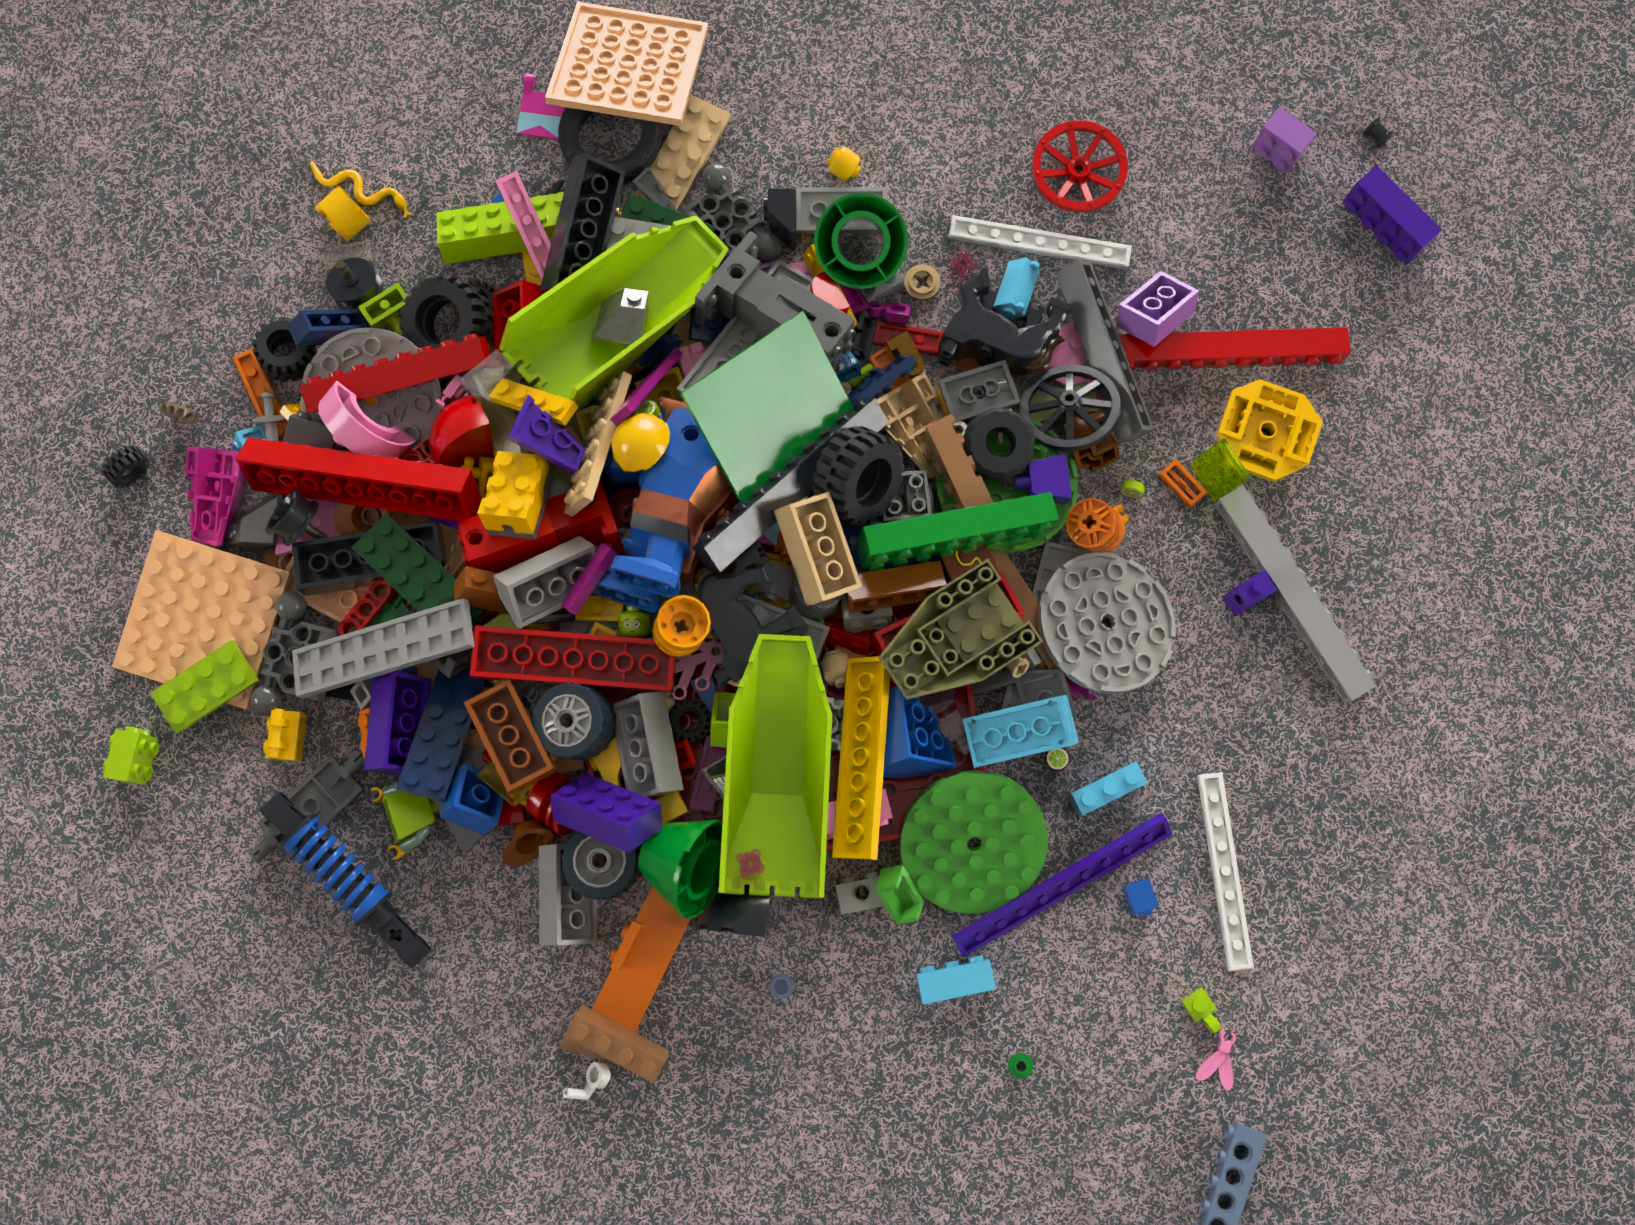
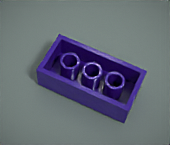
M1377 165L1354 185L1343 200L1347 210L1355 213L1361 219L1363 226L1371 229L1377 235L1380 243L1387 245L1394 252V256L1406 265L1418 256L1442 231Z
M393 671L373 677L364 770L401 776L430 694L431 679L400 671Z
M585 773L580 775L577 779L550 795L553 821L627 853L663 829L660 802L594 777L591 774Z

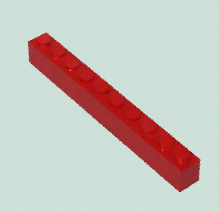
M1348 327L1170 333L1155 347L1131 334H1118L1132 370L1136 367H1144L1145 370L1167 367V369L1175 370L1181 368V366L1200 369L1205 365H1213L1214 368H1224L1232 364H1236L1237 367L1241 368L1248 367L1251 364L1268 367L1274 363L1292 366L1297 364V362H1305L1306 365L1329 362V364L1335 365L1342 363L1351 354Z

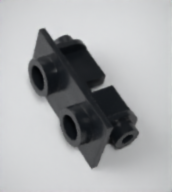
M860 311V314H857V317H855L858 325L854 328L856 330L852 338L854 345L850 352L857 360L869 361L878 318L869 316L867 311Z

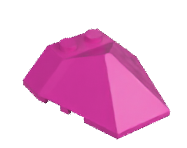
M187 446L185 473L186 477H190L191 490H188L187 494L188 498H191L193 501L194 511L189 512L192 541L221 546L227 534V529L232 520H234L245 494L247 479L236 461L239 451Z

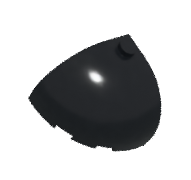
M745 885L744 895L721 894L718 891L710 905L701 914L696 916L695 929L761 937L768 936L773 886H770L769 896L749 895L750 885Z

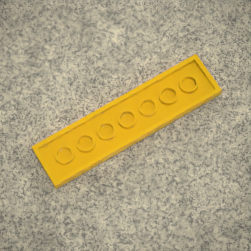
M879 656L847 659L832 858L877 860L890 675L878 658Z

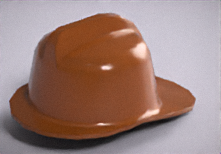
M341 504L335 510L333 524L336 531L341 535L366 532L386 513L389 516L390 513L388 510Z
M535 818L519 823L514 829L513 840L503 850V862L508 866L519 867L534 860L539 855V846L550 845L553 842V832L546 829Z

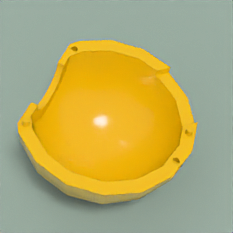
M635 414L621 422L615 429L611 440L613 457L618 466L625 472H635L651 468L664 454L669 444L670 430L668 424L653 414Z

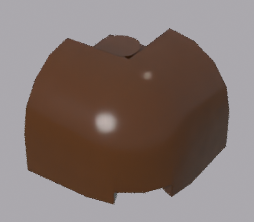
M1101 410L1091 414L1101 426L1106 423L1105 414ZM1077 416L1074 417V440L1095 433L1082 419L1079 420ZM1066 424L1063 429L1064 440H1067ZM1111 435L1093 447L1069 452L1078 468L1090 469L1091 472L1120 459L1118 442Z

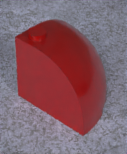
M472 394L452 401L436 416L429 434L431 459L428 460V463L459 468L464 464L465 457L474 458L473 467L478 468L480 456L494 458L490 423L479 403L475 404L474 401L476 399Z

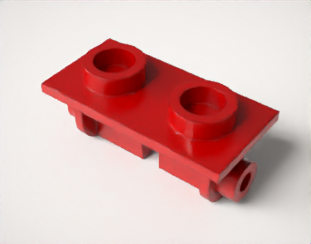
M835 619L827 621L825 626L830 627V631L825 642L848 649L853 653L867 656L872 642L870 641L872 636L870 631L863 630L858 633L844 632L842 622Z

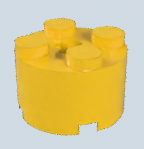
M340 186L330 192L315 207L324 218H327L329 225L338 234L340 233L347 242L371 222L368 215Z

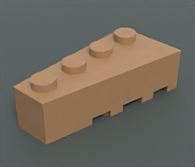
M953 414L926 425L921 446L925 455H930L933 460L932 467L938 477H942L945 483L943 488L948 497L952 496L955 502L954 509L993 503L980 475L975 476L976 466L972 455L967 456L964 452L965 445L963 442L965 440L962 434H956L952 426L956 422Z

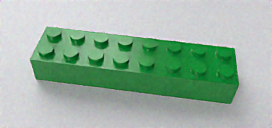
M1052 492L865 526L855 543L862 569L870 568V571H876L884 568V565L893 564L894 566H901L914 559L917 562H923L931 559V556L940 555V557H948L953 555L954 552L962 550L963 553H970L977 550V547L982 546L991 549L998 547L1003 542L1016 544L1022 542L1024 538L1030 537L1032 540L1044 538L1046 533L1053 529L1059 517Z

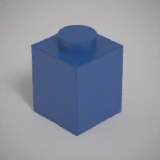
M1149 878L1122 885L1130 914H1138L1139 918L1153 914L1152 909L1157 908L1158 904Z

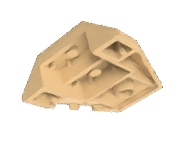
M924 372L876 401L889 420V423L882 430L897 443L900 449L920 470H927V477L931 479L936 476L932 467L934 462L930 455H925L921 443H923L926 425L944 417L943 413H938L935 403L938 399L936 392Z

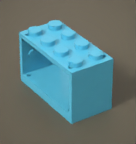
M1067 695L962 719L974 768L1079 743Z

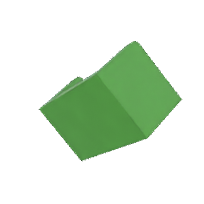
M903 864L881 869L874 890L896 924L918 921L925 899L918 892Z

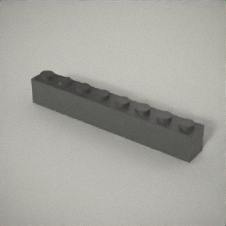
M1077 260L1056 273L1059 279V287L1064 292L1067 300L1066 303L1072 305L1070 312L1074 319V327L1080 335L1082 348L1088 356L1090 367L1105 374L1114 383L1119 392L1121 410L1114 434L1119 439V442H1133L1154 431V427L1092 264L1088 261ZM1100 386L1098 391L1103 396L1104 401H1111L1108 393ZM1106 409L1108 416H1110L1111 410Z

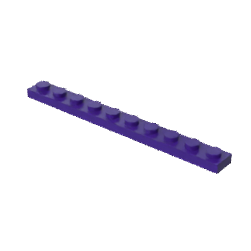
M1162 813L1156 815L953 934L952 938L959 952L964 958L1172 835L1167 818Z

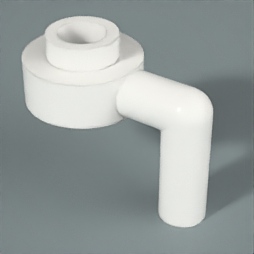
M593 1062L587 1070V1084L585 1088H565L563 1090V1097L588 1100L596 1088L603 1089L608 1084L611 1077L608 1065Z

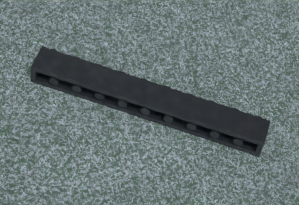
M859 398L851 405L852 408L848 412L838 415L835 418L836 422L832 426L822 429L817 439L806 443L802 447L803 451L790 457L785 462L786 466L770 474L769 480L764 485L754 488L747 500L737 503L733 507L734 511L723 516L715 523L716 527L698 537V542L692 548L708 571L721 572L777 522L774 510L801 501L813 490V485H815L813 476L817 471L815 467L817 461H820L821 453L824 448L829 446V441L833 437H838L839 432L854 426H864L879 432L889 423L875 398Z

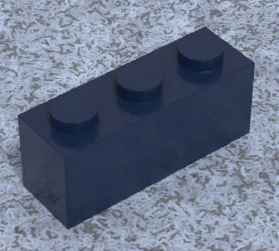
M360 309L300 310L288 325L296 346L323 345L326 341L342 332L357 328H369Z

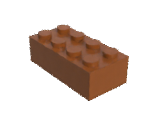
M510 679L464 702L507 792L515 794L558 771L551 755L545 752L532 725V717L515 683Z

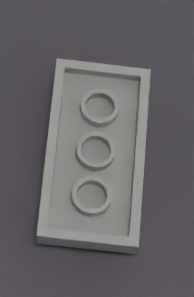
M887 187L796 188V233L815 234V229L822 213L840 197L851 193H869L887 200ZM861 220L846 224L839 232V234H880L871 223Z

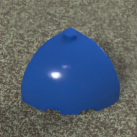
M897 686L889 689L883 778L921 777L957 767L948 736L943 737L937 725L941 722L930 706L926 708L919 701L920 697L906 700Z

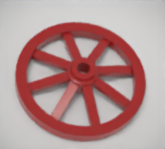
M1084 120L1064 122L1050 129L1038 142L1032 159V175L1040 193L1054 206L1070 212H1091L1108 205L1120 193L1128 173V159L1120 140L1104 126ZM1074 131L1088 132L1096 135L1083 156H1079ZM1067 133L1072 159H1068L1049 143L1056 137ZM1103 139L1110 145L1115 155L1090 163L1089 159ZM1043 151H1046L1066 168L1041 170ZM1118 163L1119 166L1116 182L1090 172ZM1069 177L1058 194L1048 186L1044 179ZM1085 179L1111 190L1102 197L1093 200ZM1075 182H1078L1085 202L1071 201L1064 198Z

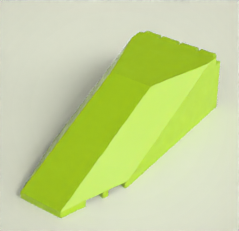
M697 215L674 221L669 227L658 229L657 226L652 227L650 232L636 235L633 232L508 318L499 347L503 352L502 356L513 367L521 364L517 369L521 376L530 385L536 381L538 382L533 388L575 401L578 405V409L573 414L575 415L599 394L603 386L607 387L613 377L616 378L695 306L696 294L716 272L729 248ZM624 288L648 291L649 311L642 337L631 345L593 340L603 300Z
M759 634L742 680H740L732 705H730L719 893L744 895L745 885H750L749 895L769 896L770 886H775V896L795 897V887H800V897L824 898L832 711L810 636Z

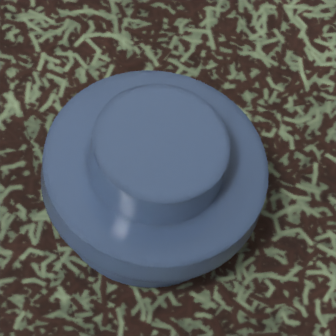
M785 974L775 975L769 983L770 993L777 999L788 998L794 989L792 979Z

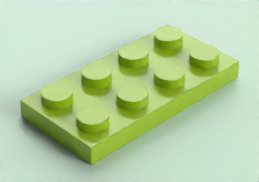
M230 640L150 694L175 734H179L259 682V679L236 642Z

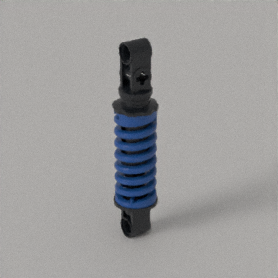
M282 792L275 794L260 808L262 815L285 836L279 846L289 854L299 851L295 861L299 864L308 861L305 866L307 873H313L318 870L314 876V881L317 883L326 881L323 890L327 893L335 890L332 897L333 901L345 900L341 908L345 912L349 911L351 919L356 923L357 927L366 923L371 928V933L373 935L378 933L398 953L403 962L411 968H414L432 951L428 943L398 915L400 909L398 907L394 908L390 904L389 900L393 893L385 890L381 882L372 885L370 882L374 878L373 874L369 872L363 876L361 872L365 867L362 863L353 866L352 862L355 860V855L351 853L345 857L343 855L346 850L344 844H340L335 849L331 848L337 841L336 835H330L325 840L321 838L328 831L326 825H322L315 831L320 826L316 813L305 818ZM398 929L402 930L400 936L397 938L393 936L395 931Z

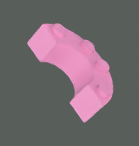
M336 381L320 400L318 406V414L332 433L333 440L354 453L400 459L416 440L398 426L386 428L372 421L359 408L356 401L357 396Z

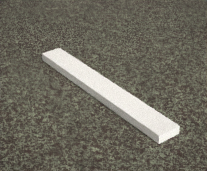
M952 215L948 239L1075 261L1083 260L1092 264L1128 269L1132 249L1131 245Z
M1223 773L1197 775L1227 970L1254 969Z

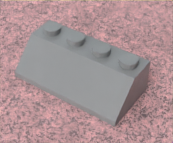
M578 536L493 576L499 597L519 629L564 608L561 606V603L596 553L595 546L592 543Z
M664 692L640 693L613 704L617 717L615 734L626 789L648 798L660 797L683 790Z
M566 844L539 846L540 946L597 943V899L582 896L581 893L576 892L570 883L566 881V876L562 870V855Z

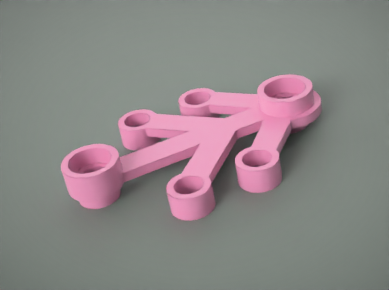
M711 640L706 643L703 641L698 650L702 651L701 653L694 656L676 657L679 662H676L675 674L683 671L679 683L674 687V692L672 693L676 700H683L686 697V689L696 666L705 661L707 662L702 675L695 680V687L699 691H705L709 688V679L715 665L722 663L725 655L722 642L717 643L715 640ZM714 647L720 649L721 653L719 656L711 654V650ZM700 679L707 681L705 688L698 687L697 683ZM676 689H683L684 695L682 697H676Z

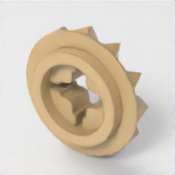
M924 264L910 268L904 278L905 290H907L910 297H915L919 301L921 299L929 300L932 296L936 295L941 284L938 272L933 267ZM927 278L926 285L928 287L921 286L917 289V280L922 281Z

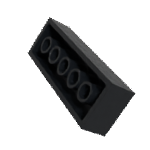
M587 153L572 158L540 292L546 293L607 250L626 171Z
M437 521L401 526L434 559L445 567L447 560L443 528ZM366 532L294 542L292 544L296 590L304 596L366 587L376 580H385L351 548Z

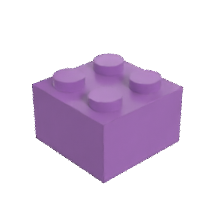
M1279 107L1263 126L1252 148L1255 149L1259 156L1266 157L1272 161L1277 169L1289 173L1305 153L1317 133Z

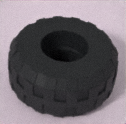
M993 408L980 413L969 423L963 435L965 440L963 442L965 445L964 452L967 456L972 455L975 462L976 472L974 473L986 480L1002 481L1017 476L1028 466L1035 450V437L1028 421L1019 413L1006 408ZM1000 432L1008 438L1011 448L1007 457L1000 458L990 454L985 444L987 434Z

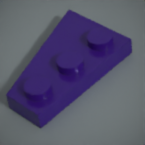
M528 394L506 439L574 474L586 450L565 429H560L551 420V416L546 411L543 412L534 403L535 400Z

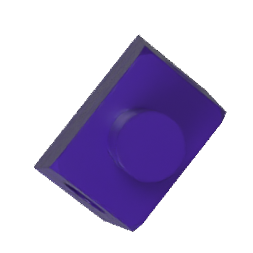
M1066 453L1031 461L1026 467V475H1018L1013 478L1014 489H1028V496L1052 492L1054 503L1068 504L1072 497Z
M1263 570L1229 591L1222 598L1234 616H1237L1276 592L1277 588ZM1236 595L1241 597L1243 604L1238 601Z

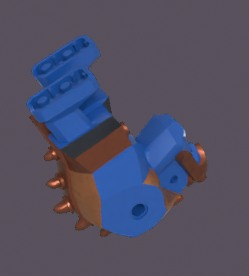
M627 390L624 402L634 390ZM661 396L657 403L660 409L658 418L668 424L670 438L664 454L651 468L635 472H625L614 460L610 444L602 473L613 483L639 482L640 495L635 497L633 501L630 529L622 538L624 551L627 556L616 555L610 570H606L594 588L595 594L603 599L652 613L658 612L662 596L673 598L678 595L681 587L680 577L683 578V583L691 584L699 560L692 547L698 542L700 535L711 531L716 527L715 523L720 518L731 513V508L736 500H738L686 404Z

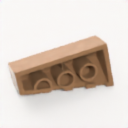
M583 1004L574 1016L559 1047L614 1062L653 1084L670 1052Z

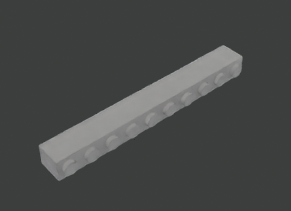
M1242 485L1220 498L1214 504L1257 571L1261 572L1264 570L1277 588V591L1273 593L1274 597L1343 702L1346 704L1376 687L1373 682V675L1363 667L1359 654L1356 650L1351 649L1347 643L1345 633L1338 629L1333 622L1334 617L1327 608H1324L1320 602L1318 592L1310 587L1306 574L1302 569H1298L1294 563L1292 553L1282 545L1279 533L1271 528L1267 522V515L1262 509L1257 507L1251 491L1246 490Z

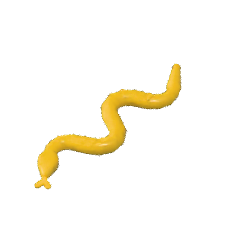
M310 162L315 179L323 186L334 187L350 178L354 181V196L359 203L371 206L377 204L386 196L391 195L394 197L396 206L405 212L404 218L407 215H412L411 212L406 210L407 204L404 197L395 189L383 188L372 196L366 197L363 194L362 177L355 170L346 169L331 179H325L314 162Z

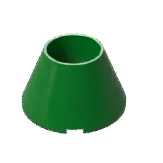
M851 193L835 200L822 213L814 234L815 253L822 269L837 283L854 289L876 287L889 280L901 267L908 246L907 228L899 211L886 199L869 193ZM857 220L866 221L875 226L882 239V249L878 258L866 265H856L847 261L838 248V234L846 224Z
M719 820L662 823L663 829L642 844L638 859L640 873L677 915L691 919L701 914L710 905L719 891L717 883L720 876L723 824Z

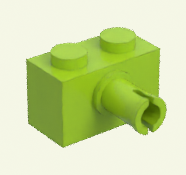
M399 283L394 284L359 306V309L372 328L385 329L391 326L395 333L403 334V330L399 326V321H402L400 311L405 307L406 303H404L407 295Z

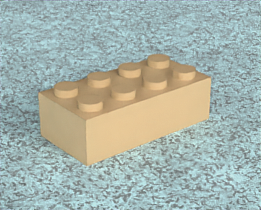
M830 492L774 510L806 606L826 601L862 587Z

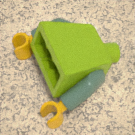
M398 783L385 786L383 789L373 787L370 791L373 793L379 792V797L372 799V801L377 803L383 802L395 842H400V844L389 846L387 849L388 851L394 848L397 849L398 854L392 858L393 860L403 857L405 852L422 843L431 832V826L435 822L433 813L440 812L431 799L428 800L427 798L397 792L396 787Z

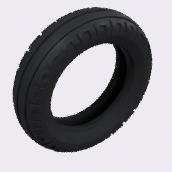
M568 107L563 111L558 128V140L561 152L569 166H571L572 158L587 153L579 143V134L585 120L594 113L592 111ZM637 119L642 127L641 138L637 147L629 155L621 159L604 161L626 171L623 183L634 180L648 166L650 167L656 159L662 143L661 123Z

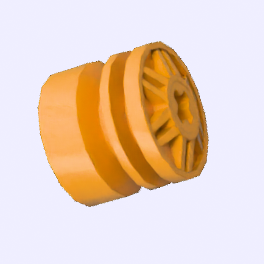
M686 595L675 596L666 601L656 616L652 630L654 641L659 649L675 657L689 656L697 651L709 633L711 621L708 610L702 602ZM679 625L683 627L681 634L676 632Z

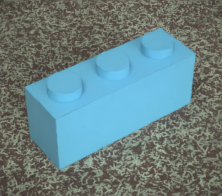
M1136 761L1067 796L1078 817L1148 782Z
M983 955L969 957V963L959 964V961L955 960L944 963L945 968L935 969L934 965L920 968L921 973H916L915 975L921 1003L924 1005L995 990L996 986L990 959H983Z

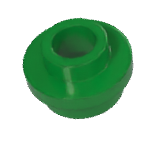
M1024 1053L1012 1055L1008 1061L1009 1072L1015 1078H1027L1033 1071L1031 1058ZM1020 1061L1025 1063V1068L1022 1071L1017 1070L1016 1067Z

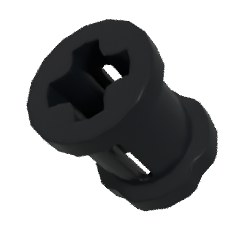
M1376 118L1363 133L1365 135L1368 134L1377 143L1376 146L1380 148L1394 135V132L1388 131L1380 123L1381 120Z

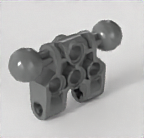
M721 163L709 164L703 171L702 181L706 188L713 192H719L721 196L704 193L680 212L691 217L697 215L703 222L716 226V235L729 248L727 253L731 254L737 247L731 245L734 240L742 241L751 231L758 235L757 246L759 249L757 257L767 262L776 260L783 250L781 239L774 233L764 231L765 223L751 206L750 202L738 187L732 188L729 184L731 174L728 168ZM709 205L716 206L711 211L706 210ZM741 209L747 210V213L744 215L737 214ZM721 223H729L727 227L719 228V225Z
M296 591L285 592L276 601L275 610L281 618L278 627L272 628L271 638L263 649L264 665L263 669H261V674H264L265 678L263 685L254 689L251 694L250 703L253 709L264 715L271 714V710L279 709L282 704V695L279 689H277L278 684L284 693L296 696L295 686L293 687L292 685L294 678L292 650L341 636L336 629L312 623L301 622L294 626L295 620L303 617L307 610L305 598ZM308 630L309 636L305 640V632ZM280 648L281 654L277 657V651ZM326 692L306 698L324 702Z

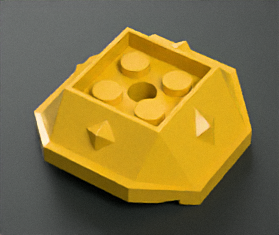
M1259 379L1231 391L1216 435L1229 467L1271 482H1276L1309 465L1323 420L1316 414L1305 395ZM1261 428L1267 429L1270 432V436L1264 435Z

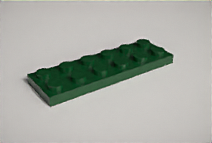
M387 513L351 547L418 612L454 601V582L456 578ZM470 606L472 626L488 610Z

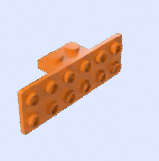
M653 887L636 920L632 921L631 925L628 923L625 925L620 936L624 939L620 947L615 946L609 958L612 961L610 965L612 969L592 1007V1010L633 1032L637 1031L691 920L677 915Z

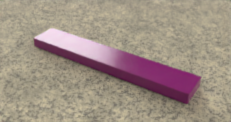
M678 347L674 348L659 361L610 418L615 426L633 414L681 357L682 352Z

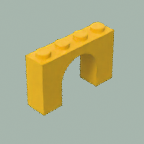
M615 737L605 751L603 750L600 755L590 758L589 762L595 772L600 771L603 777L602 780L621 787L623 771ZM679 791L664 795L655 800L661 803L662 823H671L689 813Z

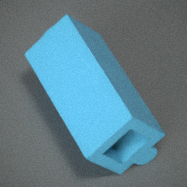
M1027 257L1009 261L994 303V307L1005 318L1013 319L1025 316L1040 272L1038 270L1040 264L1037 261H1030Z

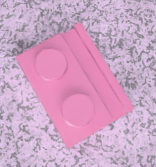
M456 374L442 392L444 397L441 400L437 399L436 403L442 410L452 401L469 395L470 390L465 379Z

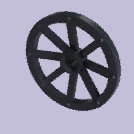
M1083 365L1057 366L1039 374L1024 390L1020 403V415L1030 424L1035 441L1046 448L1063 452L1088 449L1102 442L1115 429L1121 410L1119 392L1114 383L1102 372ZM1073 376L1093 381L1077 392L1073 391ZM1066 377V391L1064 392L1046 384L1054 379ZM1102 386L1108 393L1111 401L1085 399L1083 397ZM1039 389L1056 398V400L1030 405L1032 397ZM1082 407L1111 410V413L1106 423L1101 426ZM1057 408L1039 429L1032 423L1029 416L1030 413ZM1078 415L1095 433L1074 440V417ZM1061 416L1066 417L1067 440L1045 435Z

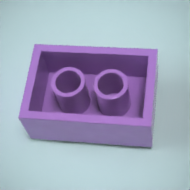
M1160 271L1119 305L1116 327L1155 347L1195 313L1199 290Z

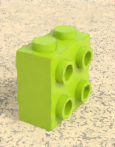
M126 726L125 730L115 729L109 741L110 751L108 758L103 763V777L146 785L153 774V767L151 766L153 757L159 751L158 738L150 736L151 731Z

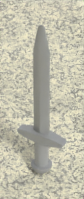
M265 391L261 395L265 416L254 418L252 422L265 424L266 440L279 442L277 423L287 421V419L283 415H275L273 404L275 395L270 391ZM275 494L276 497H282L281 494Z

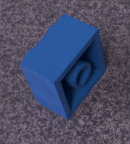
M462 764L457 769L447 801L443 803L440 817L485 835L499 822L506 788L501 778L468 764Z

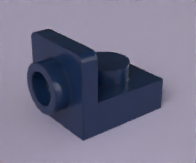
M678 334L661 336L650 359L657 365L674 348H679L683 340ZM676 362L670 369L675 368L677 366H679V368L681 367Z

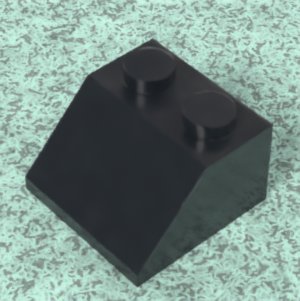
M768 188V197H763L764 221L769 222V229L791 250H796V188Z

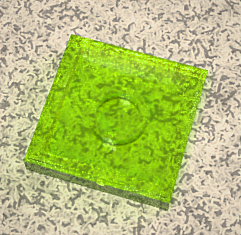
M1225 438L1218 441L1190 463L1215 502L1251 478Z

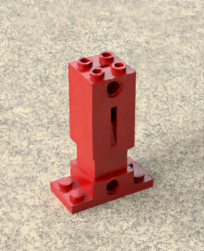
M599 479L593 501L573 517L564 513L566 507L564 499L567 492L548 498L536 540L488 535L479 515L459 521L460 532L456 533L461 547L463 546L464 548L462 556L466 566L494 573H501L516 565L517 561H527L578 536L591 541L595 547L602 543H607L608 547L616 551L618 556L627 555L625 554L623 542L601 479Z

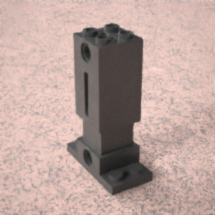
M750 231L696 294L695 322L703 327L708 320L712 321L715 318L717 312L731 320L737 315L755 326V335L763 338L798 313L804 311L835 371L840 364V358L844 354L848 355L854 345L852 338L856 332L854 330L855 319L787 277L783 276L778 281L760 270V261L757 260L759 249L757 246L758 235Z

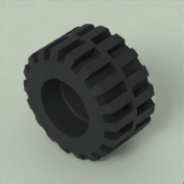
M278 317V321L269 320L270 324L267 326L262 324L260 326L261 332L256 331V339H253L252 342L254 347L253 353L264 373L268 376L271 375L272 379L278 380L280 377L282 382H287V379H291L294 382L297 381L296 377L298 376L303 378L307 365L311 363L317 353L316 345L297 346L295 352L288 357L274 356V350L280 344L286 342L295 343L288 328L293 319L288 318L285 321L284 317Z

